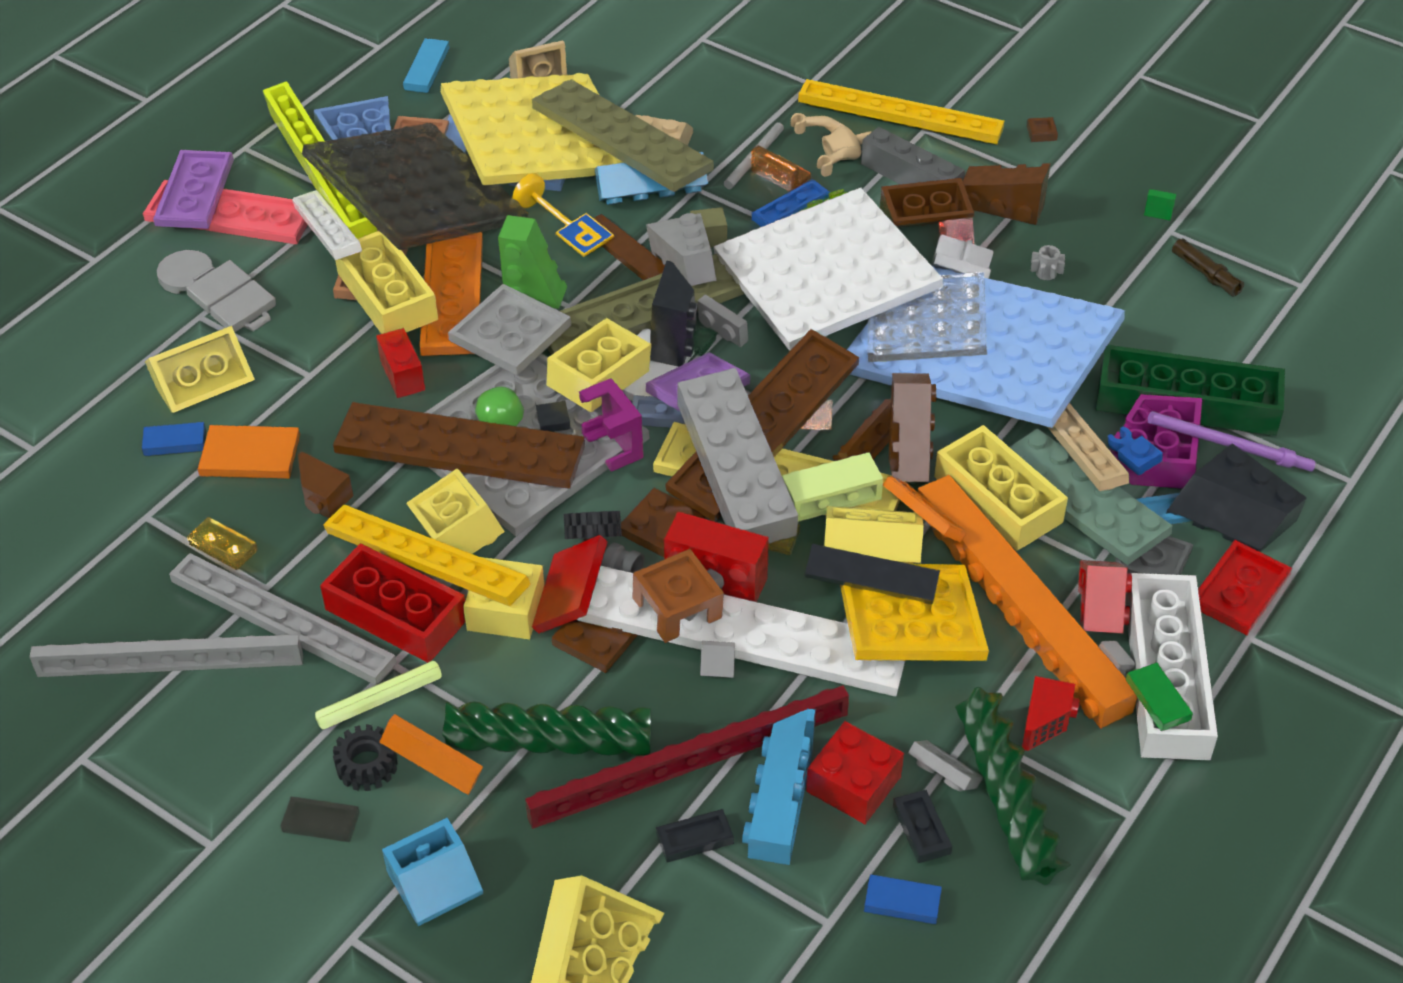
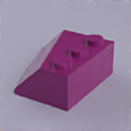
M1140 394L1127 415L1126 423L1123 427L1131 431L1134 440L1143 436L1163 452L1162 462L1138 476L1118 459V451H1114L1111 448L1109 450L1129 473V483L1131 485L1183 489L1196 473L1199 438L1148 423V416L1153 411L1201 426L1202 398ZM1117 432L1114 437L1117 439H1122L1120 437V432Z

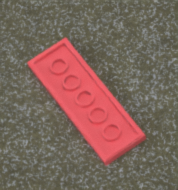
M168 180L162 182L143 212L145 221L154 222L153 218ZM223 189L209 229H194L297 245L308 224L295 209L292 199Z

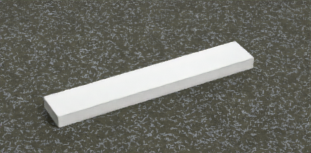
M315 190L292 199L295 209L335 260L362 251L359 240L319 191Z

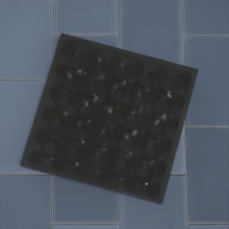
M433 123L406 126L399 129L383 130L376 133L303 145L301 154L398 250L501 228L507 215L526 218L529 215L520 206V203L512 199L499 184L482 185L470 157Z

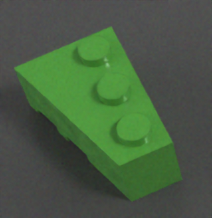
M507 215L498 236L503 284L543 304L559 309L567 285L565 280L560 279L557 272L558 266L555 260H551L547 252L548 245L536 220Z

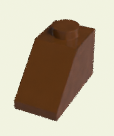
M304 452L298 454L305 505L311 512L330 518L354 496L350 475Z

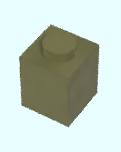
M723 207L690 211L693 214L701 213L710 248L727 241V222Z

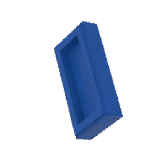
M197 422L144 427L142 441L144 456L203 451L206 438L205 423Z
M870 874L864 912L936 924L942 887Z

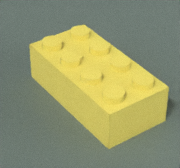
M385 229L359 238L358 240L362 248L361 252L335 260L338 275L381 334L401 328L409 332L438 320L434 292Z
M984 425L937 452L934 477L938 480L950 475L1016 551L1064 522L1068 497Z

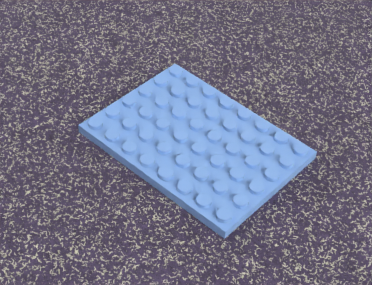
M933 267L943 278L942 288L873 316L847 349L860 357L859 365L850 375L892 386V373H929L931 384H936L937 398L1053 428L1103 353L1105 347L1123 323L1125 310L983 278L977 275H967L950 269Z

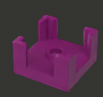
M610 378L579 391V398L581 403L589 402L599 397L602 398V415L583 422L581 427L582 434L588 442L608 436L610 439H615L624 452L605 460V464L612 472L643 458L642 415L614 380Z

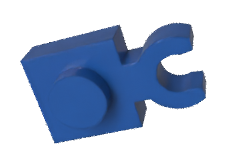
M1120 428V437L1122 439H1117L1112 434L1108 435V446L1112 450L1118 451V459L1138 476L1162 462L1163 452L1143 436L1134 440L1128 428Z

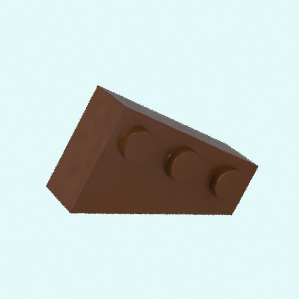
M1043 163L1041 167H1027L1026 164H1018L1016 168H1002V165L969 166L963 178V184L973 210L1036 225L1045 205L1051 163Z

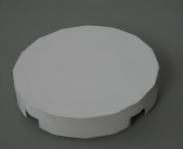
M195 250L175 252L166 256L159 263L157 268L159 284L166 291L180 294V291H186V287L194 282V277L213 267L211 259L202 252Z

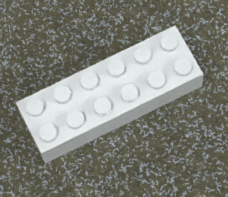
M1132 573L1131 593H1126L1125 606H1130L1129 625H1127L1130 655L1136 664L1132 671L1157 662L1193 712L1191 721L1161 732L1137 697L1136 713L1141 757L1211 760L1218 735L1196 576Z

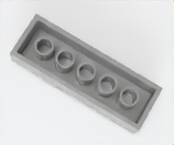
M732 368L678 382L677 405L725 525L769 537V543L796 536L798 513L737 369Z

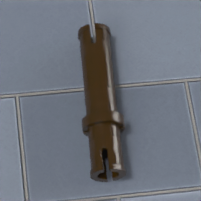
M1184 238L1178 239L1172 247V253L1205 275L1209 283L1213 286L1221 287L1232 297L1241 293L1244 288V282L1228 272L1226 266L1215 263Z

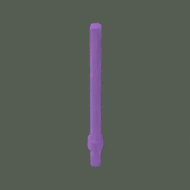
M1153 411L1148 416V423L1227 447L1233 443L1244 452L1273 460L1282 467L1291 468L1293 466L1310 472L1315 468V460L1296 455V452L1283 447L1276 449Z

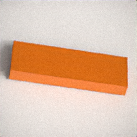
M893 476L887 477L883 483L885 488L943 536L961 542L966 535L962 527L908 483Z
M396 714L388 721L380 740L381 744L467 795L474 788L483 769L482 765Z

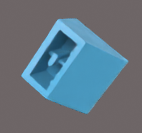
M448 818L382 849L387 873L418 926L483 894V889L464 844Z

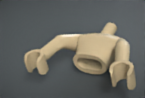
M795 113L791 117V126L794 127L796 134L804 133L806 127L822 126L831 132V134L822 137V145L826 155H821L817 160V168L821 169V175L824 177L832 174L834 163L840 160L858 159L862 153L860 144L871 133L869 131L855 135L848 127L828 116L806 117L804 114Z

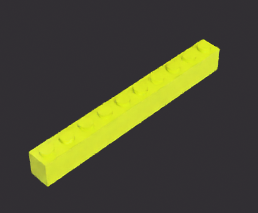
M286 81L264 89L263 93L271 117L316 190L319 191L357 239L377 232L372 214L288 82Z

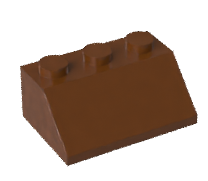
M962 178L881 186L880 209L897 228L950 223L974 217V210Z

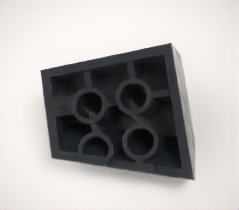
M668 260L666 261L652 303L650 360L680 367L684 365L686 357H692L695 340L692 339L697 325L696 313L698 303H695V294L692 286L675 264Z
M1232 443L1191 477L1167 509L1166 514L1172 513L1192 520L1193 526L1204 529L1205 526L1222 533L1223 538L1231 542L1237 540L1261 552L1298 520L1307 497Z

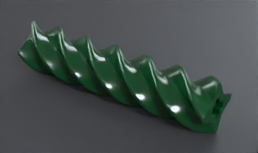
M976 687L970 697L956 705L955 709L964 724L966 738L974 751L978 769L985 779L990 800L996 807L999 824L1008 838L1009 850L1019 867L1021 880H1035L1042 885H1048L1057 873L1070 867L1071 864L1055 855L1060 836L1057 832L1043 825L1048 807L1047 804L1032 796V790L1036 783L1035 775L1020 767L1025 753L1024 747L1009 740V734L1014 722L998 712V707L1003 698L1002 693H987L981 687Z
M446 701L442 736L445 738L446 745L450 747L456 746L467 751H478L490 747L500 752H514L524 748L533 753L540 754L558 749L573 755L583 754L592 750L606 756L617 755L624 751L635 756H646L651 751L652 721L651 708L646 707L637 708L626 713L620 708L613 706L602 707L592 712L580 705H571L558 711L547 704H536L524 710L513 703H502L490 709L480 702L473 701L456 708Z

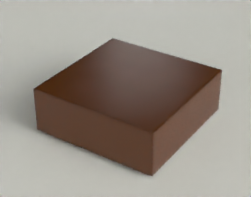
M1053 117L1029 118L1027 120V129L1031 142L1057 141L1058 132Z

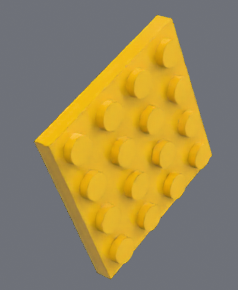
M913 564L940 570L933 604L840 585L855 660L987 661L989 649L965 565Z

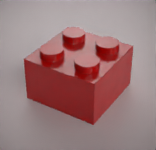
M844 721L808 767L806 792L866 825L901 778L904 753Z

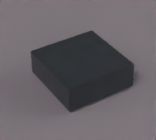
M565 401L536 405L540 430L555 432L571 429Z

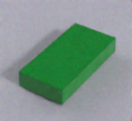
M1157 662L1127 673V683L1161 732L1192 720L1193 712Z

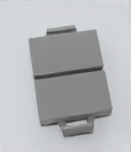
M228 260L216 269L215 267L208 268L194 277V282L186 287L187 295L207 313H211V316L225 328L232 326L234 333L242 327L254 332L271 320L267 311L276 306L275 297L255 280H251V277L231 260ZM259 316H262V317H260L259 319H257L256 321H254L253 323L249 324L250 322H252L253 320H255V319L258 318Z

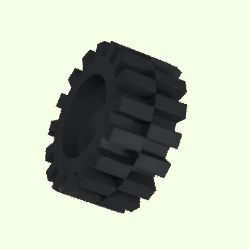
M620 511L563 514L565 539L593 538L598 535L602 537L622 536Z
M366 724V730H361L360 725L354 726L355 732L351 733L349 729L344 732L345 739L339 736L336 740L337 746L333 747V759L338 778L343 780V784L347 787L352 783L353 790L359 791L360 786L364 785L365 791H371L370 785L375 784L378 789L382 787V779L388 783L392 779L390 773H396V765H398L397 753L380 743L384 733L383 728L377 726L376 730L373 731L372 725ZM371 751L378 753V757L370 763L357 764L352 761L355 756L362 752Z

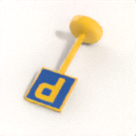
M537 173L526 175L516 185L512 196L513 203L520 208H530L537 202L566 225L558 230L556 235L583 257L614 238L610 231L587 213L571 221L543 199L545 182Z

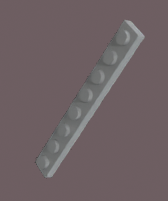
M191 553L169 573L171 582L275 635L299 634L303 649L374 685L379 684L396 664L394 654Z
M281 634L274 636L214 637L208 639L148 640L97 644H51L32 646L30 659L37 677L303 665V650L299 634Z

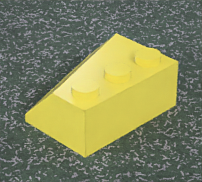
M582 875L555 880L531 983H628L634 972L633 964L639 952L645 951L651 940L648 938V935L654 924L660 923L664 913Z

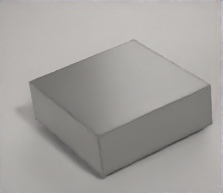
M702 641L700 676L733 678L735 642Z

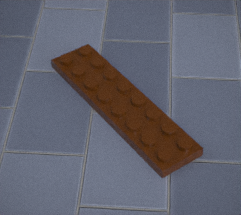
M810 329L748 395L773 457L780 452L859 365L860 357L813 329ZM695 452L665 484L666 491L716 522L721 516V512L697 452Z
M352 402L333 447L334 452L338 454L454 471L458 468L462 473L571 489L585 448V437Z

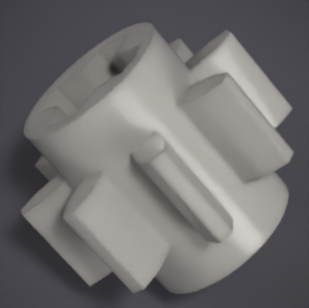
M1047 245L1041 247L1039 253H1032L1031 272H1036V275L1043 280L1055 279L1057 273H1064L1065 254H1060L1059 249L1054 246Z

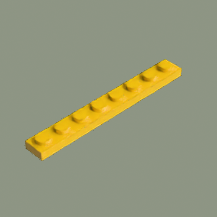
M806 79L798 96V102L811 106L876 118L886 122L904 124L909 127L923 128L961 138H970L984 143L998 144L1004 129V120Z
M343 505L323 524L330 535L355 545L362 543L402 564L507 606H511L531 585L528 576L347 505Z

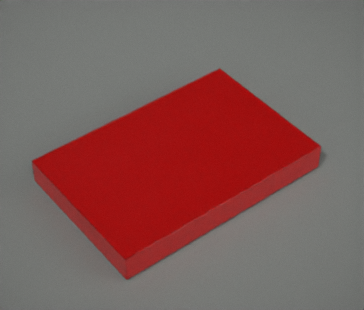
M601 535L554 554L532 624V628L539 634L587 615L607 546V540Z
M1234 540L1198 588L1201 612L1248 636L1291 575L1293 568Z

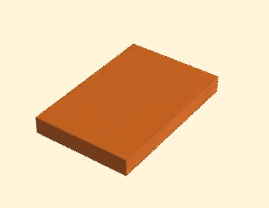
M210 425L198 465L199 476L290 479L300 438L299 427Z

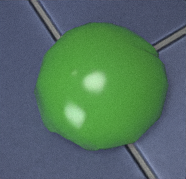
M495 387L486 390L478 397L475 413L479 421L517 426L523 419L524 407L512 389Z

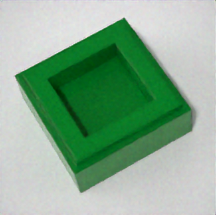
M1149 189L1144 216L1171 221L1176 194Z

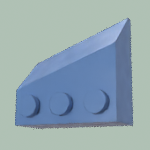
M388 96L314 110V125L349 179L367 175L392 148Z

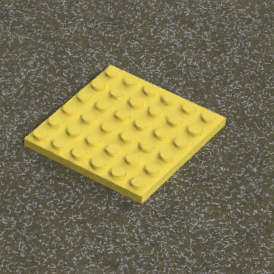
M576 73L574 75L528 76L526 78L479 79L476 81L441 83L440 92L482 185L517 183L531 173H537L544 180L596 176L595 168L597 166L624 163L532 108L533 98L570 79L599 95L588 74Z

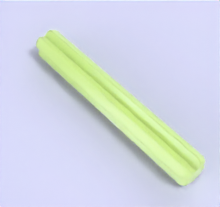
M430 661L315 712L316 721L321 729H327L442 677L440 667L436 661Z

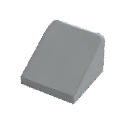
M1102 641L1099 645L1103 653L1126 678L1127 673L1136 665L1135 662L1117 641Z

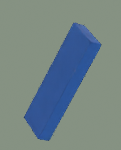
M812 179L752 212V220L760 227H764L777 220L784 219L830 200L831 192Z

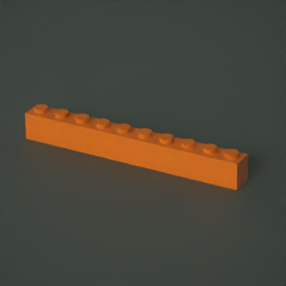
M947 475L919 487L918 492L966 532L961 542L943 536L931 526L935 536L947 545L956 561H960L965 565L970 578L974 582H978L986 592L989 601L999 607L1011 626H1015L1023 636L1026 645L1036 651L1046 669L1053 672L1060 681L1075 684L1073 697L1080 698L1079 704L1084 714L1089 719H1093L1100 729L1132 714L1137 696L1123 674L953 478Z

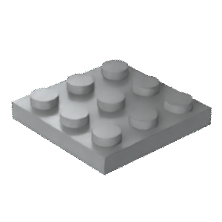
M502 284L448 332L449 341L515 375H519L571 326V317Z

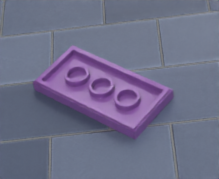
M180 150L153 218L155 226L209 229L234 161L233 154L231 152Z

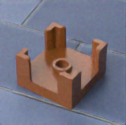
M691 549L633 573L632 598L639 608L643 607L644 598L658 615L657 632L665 643L679 637L680 620L705 609H707L706 621L708 623L722 618L724 593Z

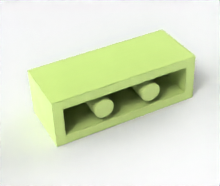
M870 453L851 456L846 459L782 475L798 513V522L825 515L827 506L851 508L882 499L883 477Z

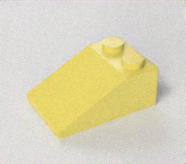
M458 468L406 503L430 538L471 554L483 546L492 544L498 536L505 532L486 502Z

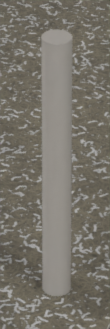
M775 123L724 181V186L727 189H732L780 135L784 130V126L781 123Z

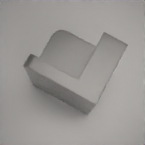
M941 235L931 266L950 269L957 273L989 278L991 272L989 266L993 250L974 245L971 240L965 242Z

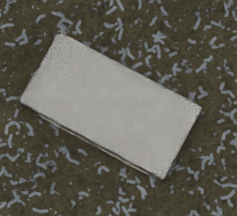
M291 796L280 826L284 833L350 842L360 814L359 807Z

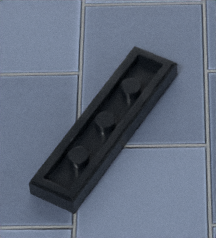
M812 544L805 577L933 604L940 570Z

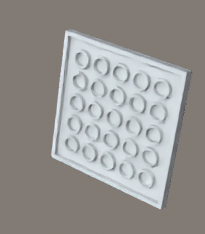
M862 188L852 190L714 246V253L719 257L721 264L725 265L728 273L733 276L735 282L740 285L742 291L789 351L810 329L823 336H827L943 287V278Z

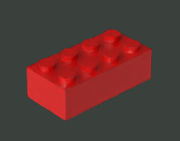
M362 543L320 585L325 610L427 663L435 658L466 622L463 607L465 603L464 594Z

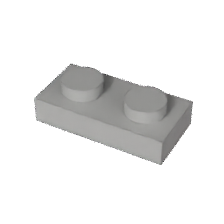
M706 294L698 300L699 321L705 327H710L721 334L725 340L731 341L739 347L748 342L746 320Z
M928 740L914 741L908 752L918 759L916 764L930 773L936 771L944 776V782L957 791L962 792L963 790L976 789L983 776Z

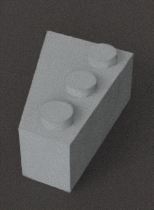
M687 213L680 216V218L646 224L652 254L655 257L660 256L664 265L667 260L672 261L691 286L717 281L712 252L701 213Z

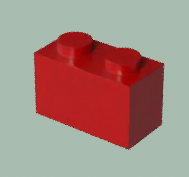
M401 328L376 335L380 361L397 398L424 391L425 384L422 365L405 329Z

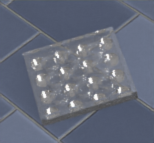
M984 272L940 275L943 278L942 288L868 318V362L987 355Z

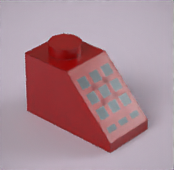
M1035 676L1022 744L1024 750L1029 751L1067 731L1069 718L1077 717L1080 698L1073 697L1074 683Z

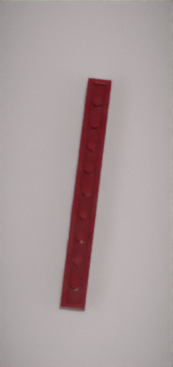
M844 685L834 689H825L809 698L794 700L788 705L772 711H763L753 718L730 723L725 728L710 733L699 734L694 739L677 745H668L662 750L646 756H637L624 764L604 768L598 773L582 779L570 780L565 785L554 789L539 791L533 796L525 798L527 818L532 829L761 747L763 746L764 737H771L774 723L807 709L815 710L814 727L847 716L849 694Z

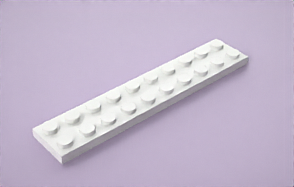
M600 566L587 615L577 620L611 629L614 627L622 629L624 632L663 641L657 632L658 615L644 598V605L639 608L632 598L633 573ZM724 595L721 619L708 623L706 621L707 609L700 611L691 621H687L685 618L680 620L679 637L669 641L670 643L701 650L702 641L735 642L736 659L895 697L897 696L905 661L855 660L849 627L846 623Z

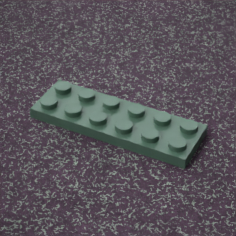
M1038 428L1010 446L1015 453L1068 497L1064 519L1127 566L1172 534L1173 525L1119 486L1111 490L1099 491L1066 449Z

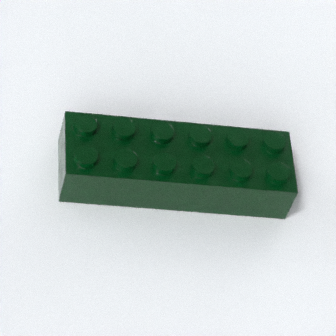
M1107 345L1103 352L1100 368L1096 410L1128 415L1140 394L1202 398L1201 425L1277 436L1284 412L1285 369Z

